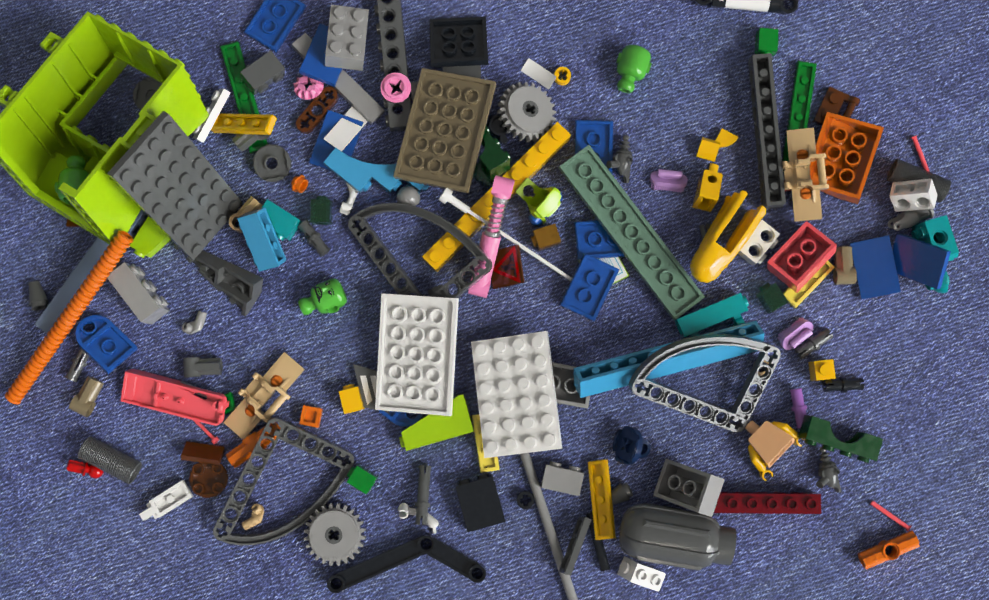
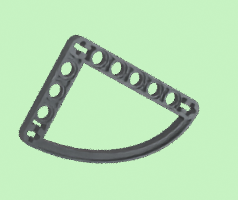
M382 203L359 211L348 221L350 231L397 294L410 295L415 293L417 296H423L367 222V219L375 215L400 212L427 219L453 235L475 256L472 262L433 293L432 297L459 298L492 269L491 259L465 232L445 218L420 207L402 203ZM355 221H361L359 226L365 229L363 232L360 228L354 227L356 226ZM367 234H371L373 237L370 244H366L364 241ZM379 248L384 251L381 259L375 256L376 250ZM480 261H484V262L486 261V262H487V263L485 264V267H486L485 269L480 268V269L477 270V271H474V270L472 269V267L475 268V269H477L478 267H480V265H481V264H480ZM393 263L395 266V271L392 274H389L386 270L387 265ZM466 272H471L473 275V279L469 283H466L463 279ZM400 278L406 280V286L403 289H400L397 284ZM452 284H456L458 287V292L455 295H451L449 292V287Z
M709 334L689 337L664 346L650 355L634 372L628 385L629 389L637 396L738 433L746 427L781 357V352L772 344L745 336ZM722 345L760 351L731 410L646 378L652 370L665 360L694 348ZM761 367H766V372L762 376H759V369ZM641 383L644 387H646V389L644 390L641 387L636 388L635 385ZM753 384H757V390L754 393H750V387ZM660 388L657 396H651L652 389ZM676 394L675 401L669 403L667 401L669 395ZM692 400V406L684 409V403ZM748 401L747 409L741 410L742 403ZM708 406V412L705 415H701L700 410ZM723 412L724 418L721 421H717V415ZM730 419L733 420V421H736V422L739 421V423H738V424H732V423L730 422Z
M279 417L270 418L214 526V537L228 544L256 545L276 540L291 533L310 519V515L314 516L316 509L320 511L322 506H325L336 493L354 464L353 454ZM271 423H279L280 429H276L273 436L265 434L266 431L270 434L272 429ZM296 430L299 434L298 438L295 440L289 439L287 436L288 431ZM263 439L271 440L272 446L269 449H264L261 446ZM279 439L340 467L338 473L324 492L306 510L289 522L275 529L256 534L231 533ZM306 439H315V447H306ZM330 446L333 448L334 453L327 457L322 451L325 447ZM337 450L341 451L339 453L341 457L348 455L350 463L342 464V459L338 457L336 461L333 460L336 457ZM260 456L263 459V464L260 466L253 465V457ZM245 474H252L254 481L250 484L245 483L243 480ZM237 491H242L246 497L242 501H237L234 494ZM227 509H234L237 515L234 518H228L225 514ZM225 521L228 523L225 529L227 533L220 535L217 528L221 529Z

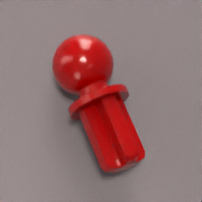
M69 460L66 467L67 471L80 473L82 476L88 473L90 477L95 479L101 477L104 473L99 468L88 465L87 462Z

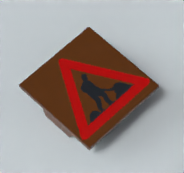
M519 245L498 249L491 277L493 289L525 283Z

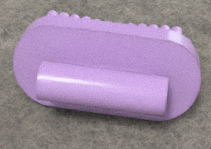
M658 169V171L652 172L650 176L651 188L654 190H668L681 193L684 191L688 181L687 177L682 174V171Z
M804 318L797 319L790 327L778 334L779 337L777 339L780 341V345L785 350L796 348L813 334V324Z

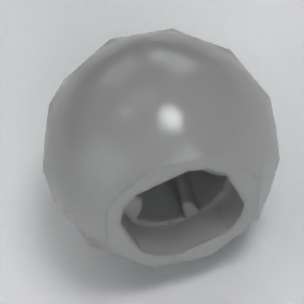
M413 186L402 187L396 196L397 203L412 206L419 204L421 199L419 191Z

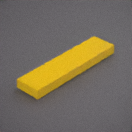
M219 113L211 131L228 134L271 135L277 118L270 114Z
M608 460L589 461L588 472L595 540L614 539L616 534Z

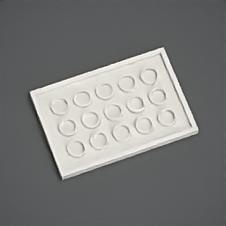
M381 293L375 410L452 416L459 298Z
M548 331L471 342L484 458L562 449Z

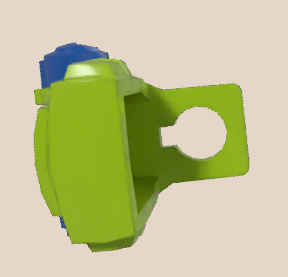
M526 178L515 191L527 203L531 213L527 218L531 225L540 227L542 223L545 224L546 218L558 209L563 199L562 193L557 188H539L529 178ZM530 185L533 188V193L535 194L533 198L524 195L523 189L525 186Z

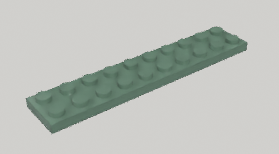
M590 145L558 167L673 320L678 319L705 297Z

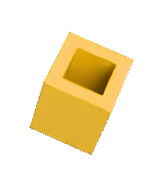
M833 359L808 362L811 381L836 379Z
M354 384L343 386V390L339 391L344 414L365 409L359 387H355Z

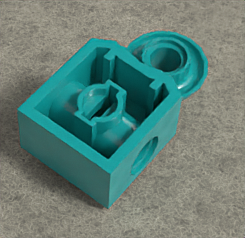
M947 215L912 227V238L951 251L948 262L958 257L959 250ZM945 271L941 289H935L927 285L925 287L938 293H947L950 283L948 273Z

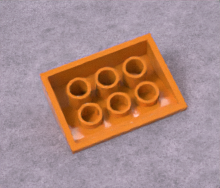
M830 112L826 113L816 143V154H826L825 169L829 189L820 190L821 192L854 204L859 203L884 127ZM817 160L810 162V176L813 185H819Z

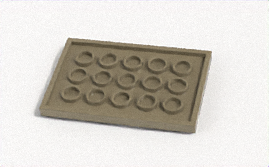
M422 68L393 177L399 180L444 189L448 188L469 194L496 82Z

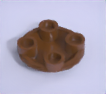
M200 462L195 464L189 477L192 491L196 495L205 498L216 497L222 493L228 482L227 470L223 464L214 465Z

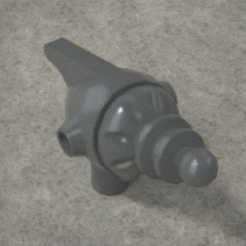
M624 135L622 137L624 141H621L622 145H619L620 149L616 151L612 161H607L606 166L607 168H616L619 175L623 176L624 183H629L633 156L629 150V136Z
M820 447L822 454L819 455L821 456L819 460L822 463L818 467V476L821 479L816 482L818 488H823L827 485L830 488H834L837 493H840L841 487L838 479L840 470L833 461H830L829 453H826V450Z

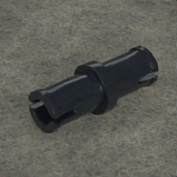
M845 377L839 380H823L822 386H826V388H823V391L846 393L848 390H863L864 384H861V382H864L863 378L846 379Z

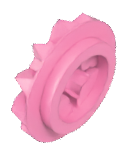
M391 73L382 80L381 93L387 101L395 104L403 102L409 97L411 83L405 75ZM400 83L399 88L401 92L395 91L392 94L393 88L391 85L397 86Z
M304 75L300 78L297 77L296 83H293L296 95L305 100L317 97L324 87V83ZM310 81L312 85H309L306 90L305 85Z

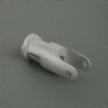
M934 210L904 211L889 220L888 227L894 228L896 231L913 227L919 224V221L933 218Z

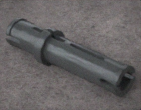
M419 465L417 502H415V507H417L415 525H420L421 517L422 525L428 524L431 466L426 465L425 474L424 465Z

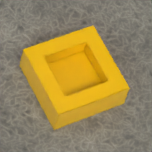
M702 137L696 157L715 162L720 142Z

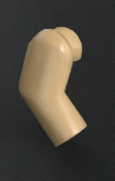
M258 503L252 505L251 517L242 522L245 530L262 522L265 512L262 505Z

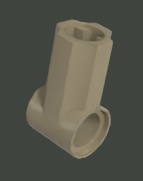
M836 247L834 254L835 268L833 270L834 284H855L857 272L855 267H853L852 247Z
M87 376L80 392L71 400L69 409L86 418L89 417L95 408V400L104 383L96 378Z

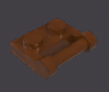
M829 86L812 122L822 126L826 113L838 114L843 101L848 103L843 116L850 118L860 99Z

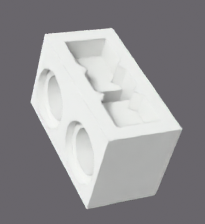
M931 178L893 182L889 196L895 212L935 209L937 192Z
M761 220L749 240L738 252V255L752 266L757 263L761 264L767 257L765 252L769 248L772 250L779 242L777 238L780 233ZM762 232L768 234V241H763L761 239ZM749 247H754L757 250L756 256L750 255Z

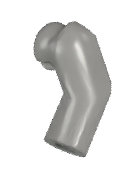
M198 311L194 321L185 322L182 325V331L186 334H194L201 331L207 313Z

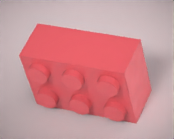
M806 221L767 261V270L794 292L798 293L835 254L837 244Z

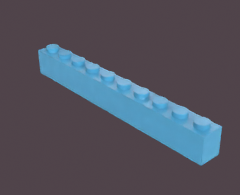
M757 321L702 334H731L763 342L765 335ZM671 343L573 368L574 386L580 398L628 386L631 377L642 362L662 347ZM722 345L694 348L665 360L652 370L646 378L651 380L758 350Z

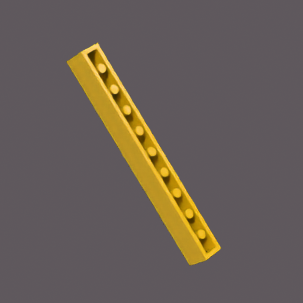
M558 122L502 176L515 180L511 198L516 194L515 191L526 178L531 179L570 140L571 134ZM492 187L470 208V210L486 221L490 219L488 216L491 214V205H493ZM467 212L454 225L472 238L485 224ZM446 232L422 258L438 272L464 245L449 232Z

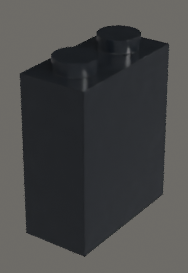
M488 473L478 475V479L470 481V478L458 481L459 485L455 486L467 532L505 522L493 475L489 476Z

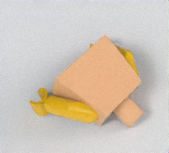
M752 420L745 427L752 434L748 439L750 460L760 472L759 475L764 481H767L764 478V474L767 472L773 477V473L766 466L770 468L792 444L802 446L798 443L799 435L797 431L787 423L777 421L770 423L765 421L759 426Z

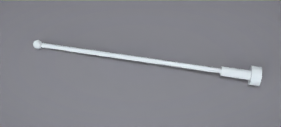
M446 188L438 200L445 204L448 201L467 214L468 212L488 225L485 219L470 210L471 207L454 197L451 189ZM500 230V235L515 245H519L521 249L571 281L572 277Z

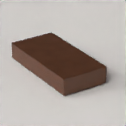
M186 441L181 453V460L220 465L225 447Z

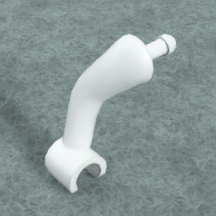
M346 183L349 189V197L346 203L342 202L339 212L349 215L358 192Z
M401 503L398 507L399 517L405 519L408 515L416 516L417 508H410L408 504ZM428 513L427 525L432 528V533L436 534V527L439 525V522Z

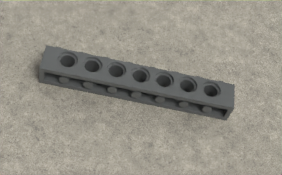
M377 0L378 5H374L375 16H379V23H376L377 35H381L378 49L379 53L383 55V60H380V69L384 71L385 77L391 71L397 70L409 79L401 0H391L390 3H383V0ZM389 15L394 17L390 22L384 20ZM389 34L396 35L393 40L386 39ZM396 52L397 56L391 59L388 57L389 53ZM400 83L397 86L391 85L393 90L396 88L400 89ZM410 94L403 102L395 104L383 97L384 108H388V115H385L386 127L390 126L391 132L405 131L412 108ZM396 107L403 108L400 114L393 113V110Z
M755 54L748 60L761 203L766 209L782 208L786 205L772 54Z

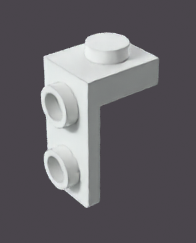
M624 556L617 573L632 583L655 591L660 590L666 575L664 572L642 565Z

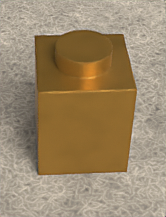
M556 224L533 230L534 236H531L533 246L538 247L539 251L561 244Z

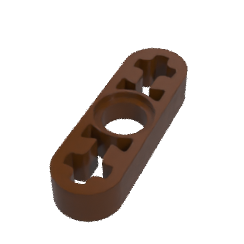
M325 87L298 117L296 127L301 133H311L326 116L327 111L331 110L337 103L339 96L333 87ZM333 92L332 95L334 98L332 100L330 98L327 99L325 103L328 106L325 107L324 104L320 102V100L322 99V101L324 102L327 98L325 94H331ZM321 106L323 109L322 113L314 115L312 113L313 107ZM310 114L316 120L313 122L307 115ZM309 120V122H308L309 127H308V128L304 127V128L302 129V124H301V122H302V121L307 122V121Z

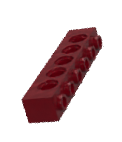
M720 492L714 513L821 514V494L815 492Z

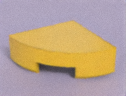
M722 128L715 141L720 142V148L734 144L739 137Z

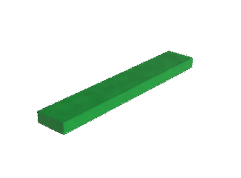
M237 41L220 46L239 114H260L254 94L240 78V71L246 68L240 43ZM267 139L257 140L249 147L250 153L254 154L261 147L268 145Z
M803 61L796 63L787 130L805 129L808 126L817 66L815 63ZM787 135L785 136L782 162L789 160Z

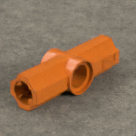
M276 422L270 424L272 426L270 434L267 431L265 434L273 436L275 430L280 429ZM264 427L258 432L255 431L247 436L240 445L226 454L227 460L234 468H237L249 459ZM263 439L261 446L266 449L271 440Z
M911 530L890 540H883L878 545L859 552L858 558L864 569L867 570L885 561L895 560L899 555L920 547V542ZM888 545H891L892 551L887 555L885 549Z

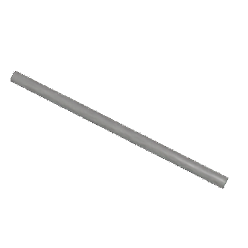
M520 454L559 572L564 556L530 454ZM559 572L567 599L578 600L570 575Z

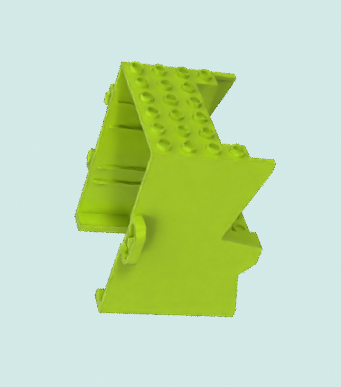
M87 11L64 39L50 32L39 44L41 48L51 55L19 92L13 91L6 84L0 90V105L5 108L0 113V165L27 195L110 245L118 231L128 233L141 208L107 173L163 111L173 118L187 136L193 133L208 118L209 114L182 61L177 58H170L163 50L154 49L147 41H140L131 32L126 33L116 24H109L100 15H93ZM127 65L162 83L138 113L139 118L123 138L120 136L112 147L104 143L103 145L99 144L93 136L89 134L85 136L77 128V125ZM77 155L85 159L86 166L84 170L89 175L77 190L64 182L58 188L72 204L70 205L59 199L55 191V182H58L60 172L68 168L66 164L67 159L70 156Z

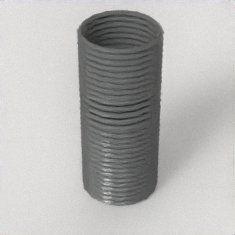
M896 159L887 174V181L891 183L932 178L937 192L936 201L939 203L945 199L951 187L950 180L900 159Z
M92 436L84 441L78 452L79 459L127 484H131L135 480L142 467V462L131 458Z

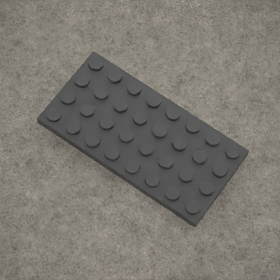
M165 111L156 118L107 173L193 261L243 204L173 118Z

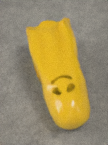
M746 191L734 192L732 196L725 197L722 208L709 227L690 263L692 276L697 281L708 283L715 280L749 240L757 225L765 216L766 208L763 205L759 206L757 210H748L732 233L726 246L723 248L716 243L718 237L748 195Z

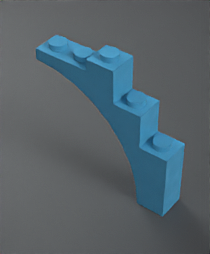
M337 148L323 162L328 169L358 193L366 192L372 185L371 180H374L389 193L392 190L396 192L402 184L399 179L393 177L396 164L362 162L346 155ZM405 181L410 186L416 188L419 193L422 189L426 191L429 188V185Z

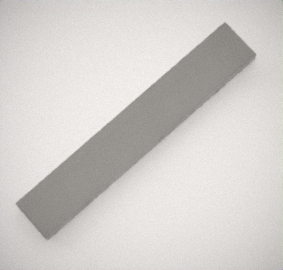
M304 33L292 43V48L304 59L312 39ZM342 69L336 86L333 88L372 124L384 114L385 110Z

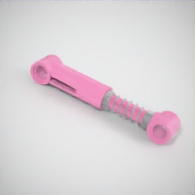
M495 175L491 190L493 205H491V214L488 216L490 219L487 221V229H485V232H482L479 245L491 259L492 269L469 288L468 294L487 298L501 240L499 229L501 228L500 224L503 222L501 219L504 218L502 214L505 213L504 209L506 208L507 199L511 198L515 182L513 179ZM480 261V267H478L477 269L474 268V271H477L480 268L485 269V264L487 262Z

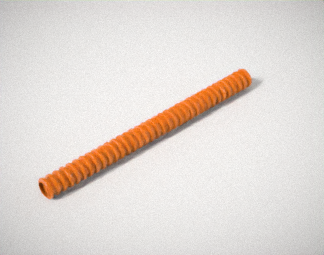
M118 231L117 235L114 236V240L110 242L107 250L103 252L104 255L100 256V260L96 262L97 264L94 265L90 274L87 275V279L83 281L80 289L76 291L77 293L73 295L70 303L66 305L67 308H64L60 317L57 318V322L53 324L47 336L44 337V341L40 343L34 355L30 357L24 369L17 376L18 378L14 380L8 392L5 393V398L10 403H21L28 390L35 383L34 381L37 380L44 367L51 360L50 358L53 357L57 348L63 343V339L67 337V334L74 327L73 325L76 324V320H79L80 315L86 310V306L90 304L93 296L100 290L103 282L107 279L106 277H109V272L113 271V267H116V263L120 261L123 253L127 251L126 248H129L130 243L134 241L130 234L125 231Z

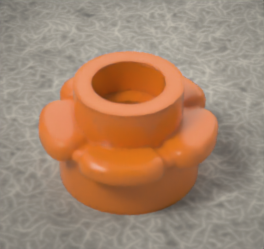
M300 175V177L295 176L292 179V190L303 193L306 190L308 180L305 179L304 175Z

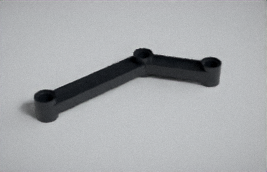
M426 533L334 573L327 581V588L332 593H339L424 554L429 555L475 583H480L485 579L486 568L482 563L477 562L435 538L433 535ZM424 538L431 540L432 546L430 548L422 546L421 541ZM480 568L483 574L480 577H475L472 574V570ZM333 578L340 579L342 586L335 587L332 583Z

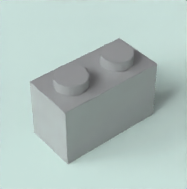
M550 461V465L545 464L541 488L580 496L584 472H580L581 468L570 465L569 469L562 468L561 463Z

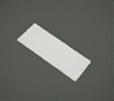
M353 107L346 112L345 116L364 122L362 127L341 118L324 137L325 141L340 151L344 150L368 122Z

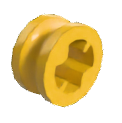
M567 67L557 68L554 73L556 76L555 82L561 86L568 84L571 79L570 70ZM560 72L567 74L566 80H563V78L562 80L558 79Z

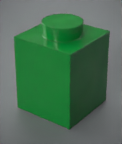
M759 28L755 38V54L771 53L773 57L777 53L779 29Z
M357 465L356 468L352 466L347 474V477H349L347 483L364 494H368L378 476L361 465Z

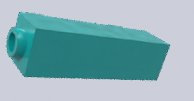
M739 293L674 321L681 338L688 335L690 337L699 336L698 331L731 317L735 326L744 324L741 313L748 311L749 303L747 298Z

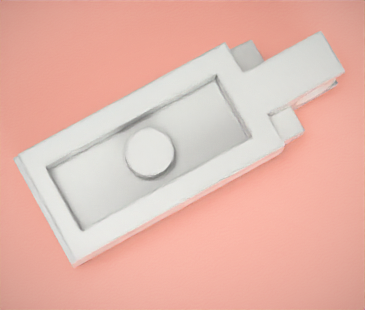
M182 480L150 500L146 504L148 509L139 515L143 521L152 516L154 519L160 518L194 496L185 481Z

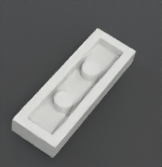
M219 89L213 93L211 97L212 103L210 107H206L209 116L193 132V139L204 143L230 95L229 91Z

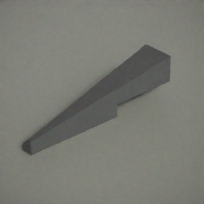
M176 244L174 245L176 250L180 249ZM204 250L194 261L187 256L186 260L189 263L194 262L200 268L198 272L218 291H223L230 298L229 302L236 304L242 310L241 314L243 316L248 315L262 293L264 278Z

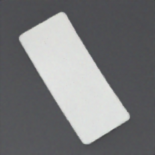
M530 58L527 59L521 69L523 73L547 89H550L556 79L554 74Z

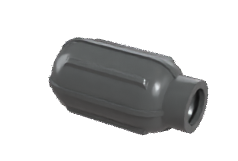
M643 503L629 507L623 514L619 529L620 548L624 553L639 561L700 571L712 563L726 566L732 564L736 549V529L721 526L714 518L694 511Z

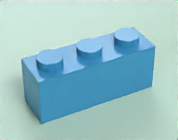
M265 207L247 212L237 218L239 228L244 234L247 247L252 253L254 264L259 272L278 267L286 261Z

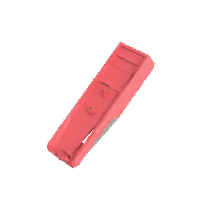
M129 369L124 374L121 402L214 426L221 424L224 420L225 409L229 407V401L224 394L137 369ZM196 393V394H198V395H200V396H203V397H205V398H207V399L205 400V399H203V398H201V397H198V396H196V395H194V394Z

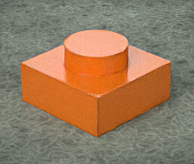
M303 405L299 424L319 428L323 409Z

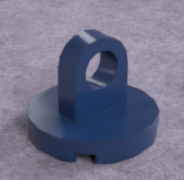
M624 426L614 437L613 451L616 454L614 457L620 464L632 465L639 458L646 457L650 452L651 445L649 441L643 439L640 431L635 427Z

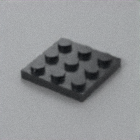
M486 16L430 19L431 67L488 65Z

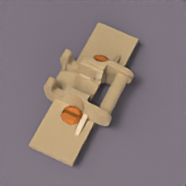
M814 128L786 130L789 160L783 161L782 167L785 178L784 189L791 190L794 222L821 220L820 190L829 189L825 169L826 154H816ZM816 160L819 185H813L810 176V162Z
M284 352L264 376L255 372L252 375L254 379L246 389L241 388L238 394L243 396L244 399L223 423L244 440L261 420L267 423L285 400L291 398L287 390L305 369ZM278 391L280 396L265 413L261 411L266 402Z

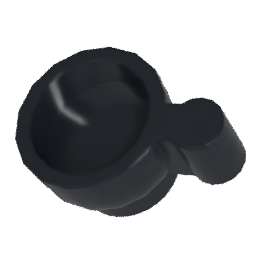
M495 115L490 120V130L494 135L500 136V143L502 145H506L508 142L506 137L508 129L507 127H502L504 122L499 120L502 115Z

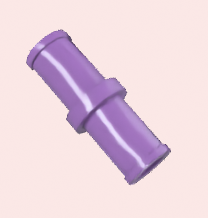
M795 388L790 390L793 404L791 409L794 411L796 427L801 428L804 415H807V405L804 403L802 388Z

